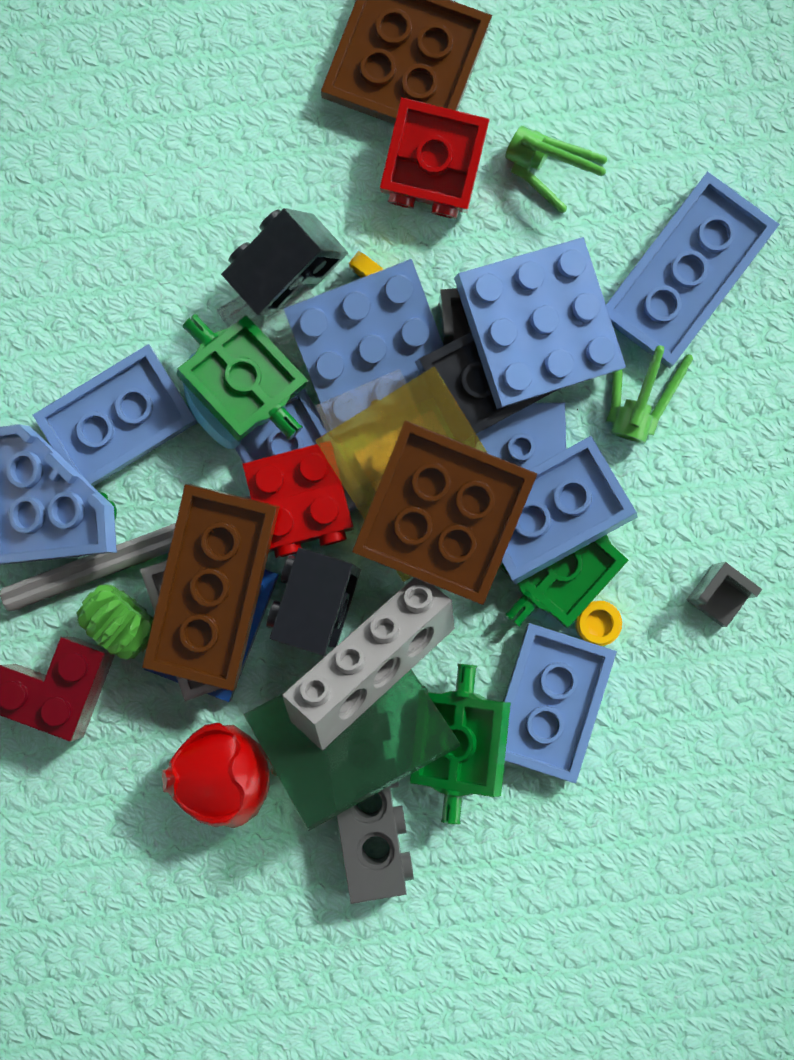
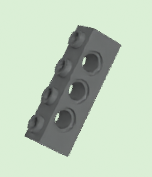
M377 705L370 706L326 747L351 904L407 895L406 881L414 880L410 851L401 853L398 837L399 834L407 833L403 806L394 807L391 788L399 787L395 759L386 761L384 742L392 741L388 714L379 715ZM358 743L369 745L375 753L373 763L363 768L352 764L348 753L353 745ZM364 790H373L380 795L382 805L373 813L363 812L356 804V796ZM378 836L385 839L390 847L388 853L382 858L369 857L363 849V844L368 838Z

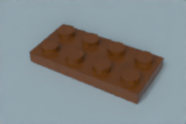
M185 484L142 668L231 691L237 688L280 506L192 484Z

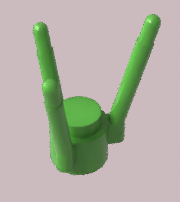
M523 125L517 129L505 154L506 159L514 162L511 172L528 182L561 213L566 212L567 206L530 171L532 167L540 170L547 157L550 156L598 176H604L606 173L604 167L591 162L605 164L607 162L605 155L550 138L536 130L532 131Z
M659 345L655 348L637 401L626 399L624 407H621L623 372L622 369L613 372L611 407L606 420L614 424L611 434L638 443H646L648 434L654 436L658 421L684 378L686 371L693 361V356L688 354L684 357L651 415L652 407L647 402L665 350L664 347Z

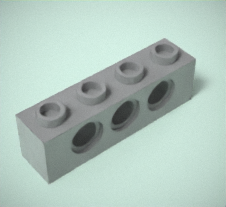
M414 577L282 694L290 721L323 751L455 629L452 600L434 585Z

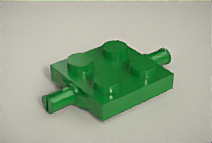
M197 314L192 315L191 319L188 318L182 326L183 329L200 346L194 356L177 368L176 376L238 442L257 426L272 421L288 440H291L294 435L296 436L301 431L303 426L289 414L285 407L291 398L306 387L308 380L247 315L231 327L213 333Z
M605 535L517 583L523 596L505 615L512 620L524 608L513 621L515 625L520 627L537 607L549 612L565 628H568L629 560L611 544L608 536ZM502 563L499 566V568L510 577L508 571Z
M457 663L455 691L442 694L420 691L410 783L429 786L444 794L442 823L461 824L463 796L477 794L500 797L502 793L511 702L488 700L474 693L476 665Z

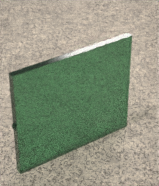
M412 669L323 751L290 721L282 694L244 714L247 723L272 765V774L278 776L308 831L460 747V742L429 697L428 689L421 685Z

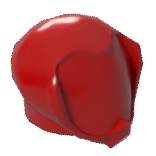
M221 723L204 725L180 746L170 760L167 769L162 770L163 792L169 793L184 812L200 823L216 828L221 826L230 828L242 826L258 814L270 788V771L267 757L261 745L237 726L222 725Z

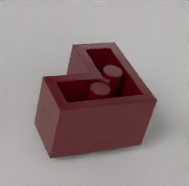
M60 637L46 675L18 664L0 665V716L70 742L83 738L115 654H110L107 649L76 637Z

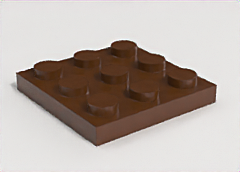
M356 0L321 89V96L323 99L394 125L401 97L458 111L491 25L492 15L452 0Z
M405 420L352 552L484 605L537 473Z

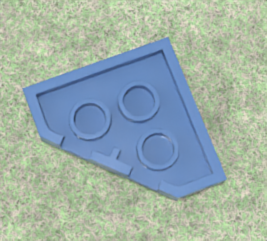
M17 424L0 427V565L117 553L114 506L30 426Z

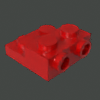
M401 97L380 184L381 192L389 194L388 203L410 209L414 208L415 201L432 205V214L450 219H457L458 211L468 214L490 119Z
M331 440L242 464L251 499L280 506L269 552L274 551L276 558L296 554L298 547L302 548V543L319 539L320 546L347 540L345 532L354 530Z

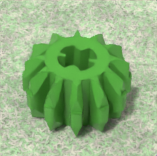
M99 585L94 592H90L82 601L83 605L76 612L79 626L86 630V634L93 638L99 646H103L110 654H116L121 659L127 660L130 658L135 659L141 651L144 652L147 648L154 618L147 613L144 607L137 603L136 599H132L124 591H119L113 585Z

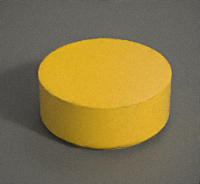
M357 251L348 263L350 265L349 268L360 278L383 270L382 267L360 251Z
M592 601L575 620V629L582 640L599 646H605L615 641L622 629V618L617 608L606 601Z

